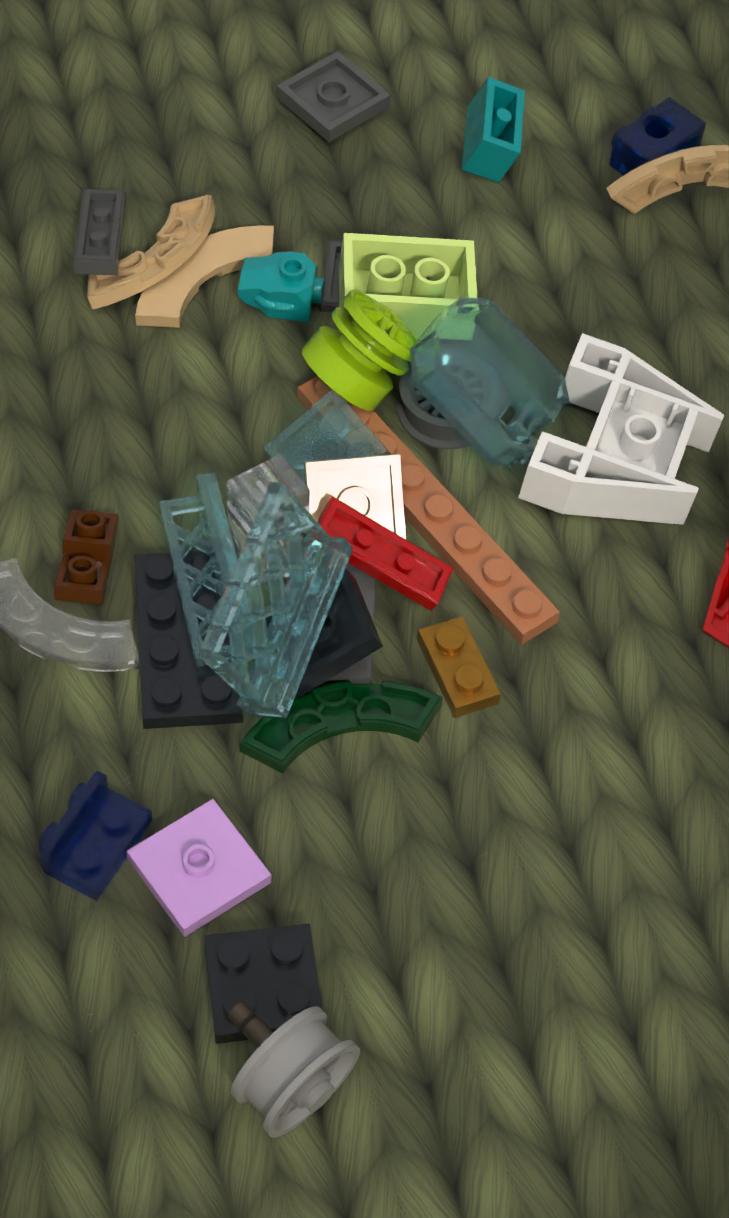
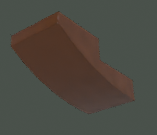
M71 509L63 537V556L54 584L55 600L103 604L113 558L118 514Z

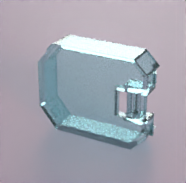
M460 297L435 317L410 348L413 385L489 465L512 467L518 462L523 465L534 452L533 448L538 442L532 433L550 422H554L560 414L562 407L570 402L563 375L492 299ZM511 405L515 409L516 414L506 425L501 420V417Z

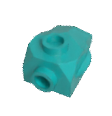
M287 251L276 252L263 257L245 258L238 286V297L244 303L260 309L267 317L309 323L313 303L321 304L324 278L318 277L317 266L305 253Z

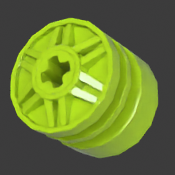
M350 290L343 299L345 308L337 307L332 312V319L340 331L328 326H321L302 348V356L316 375L333 391L358 408L370 412L375 410L393 389L392 380L386 371L398 376L405 375L409 370L407 361H417L424 351L416 336L392 310L365 293Z

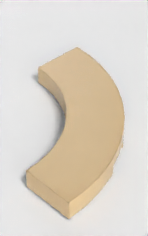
M729 145L699 146L661 156L633 169L606 189L611 199L633 214H636L662 197L681 191L685 184L705 182L706 186L729 189Z
M205 195L172 204L165 225L156 235L158 241L145 253L136 251L120 260L118 275H88L87 298L92 310L111 305L140 293L158 283L184 264L201 246L212 227L215 217V204L212 196Z
M274 226L238 227L207 235L201 246L184 264L158 283L142 291L135 314L136 325L180 328L183 313L191 299L199 292L201 284L215 275L220 277L242 270L245 258L263 257L273 254Z

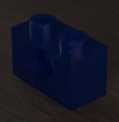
M669 97L656 107L648 108L639 119L629 126H622L615 133L611 141L612 152L609 165L624 176L633 169L661 156L679 150L701 146L706 122Z

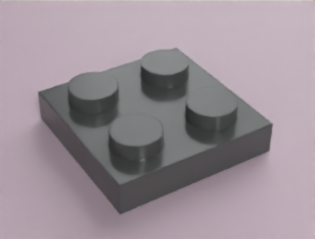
M339 51L276 85V98L328 142L333 141L390 107L391 94Z

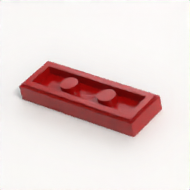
M331 497L326 503L308 539L430 611L438 605L454 569L334 497Z

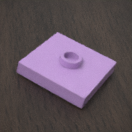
M214 799L126 851L127 860L184 937L269 885L272 879L271 873Z

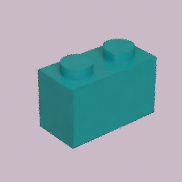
M487 77L467 107L462 170L498 183L501 181L521 154L525 90Z

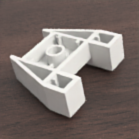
M582 333L569 364L559 399L599 413L586 447L542 431L529 462L518 498L561 514L684 525L699 488L675 479L686 445L709 452L724 414L627 349Z

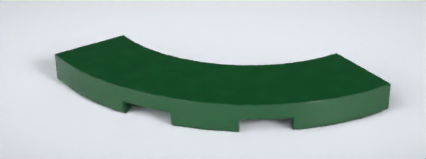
M351 681L327 684L312 689L310 694L295 699L288 704L281 703L263 716L241 740L240 752L283 774L288 766L308 748L325 739L344 733L356 731L386 732L403 736L419 743L441 708L443 697L418 687L391 681H382V684H351Z

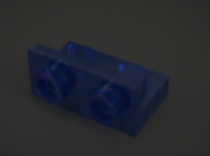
M97 770L87 784L82 782L75 788L68 802V810L59 823L52 822L44 831L39 842L44 873L97 901L126 860V851L137 844L152 822V811L109 789L107 775Z

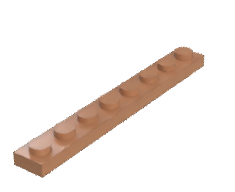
M318 376L297 387V399L350 457L396 453L400 455L404 517L440 557L454 568L453 571L520 645H523L558 623L560 611L374 411L369 412L360 409L333 391Z

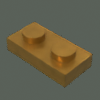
M463 616L418 630L417 641L453 718L499 704L501 693Z

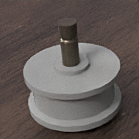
M244 1001L235 1005L228 1014V1018L239 1029H243V1034L257 1047L256 1051L237 1074L231 1087V1095L240 1104L250 1102L265 1118L263 1129L271 1138H277L290 1132L323 1106L347 1078L360 1055V1048L354 1041H341L326 1026L328 1016L318 1006L310 1007L296 1014L274 1032L259 1017H255V1012Z

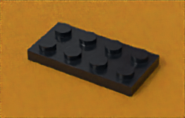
M230 550L135 555L143 729L243 723Z

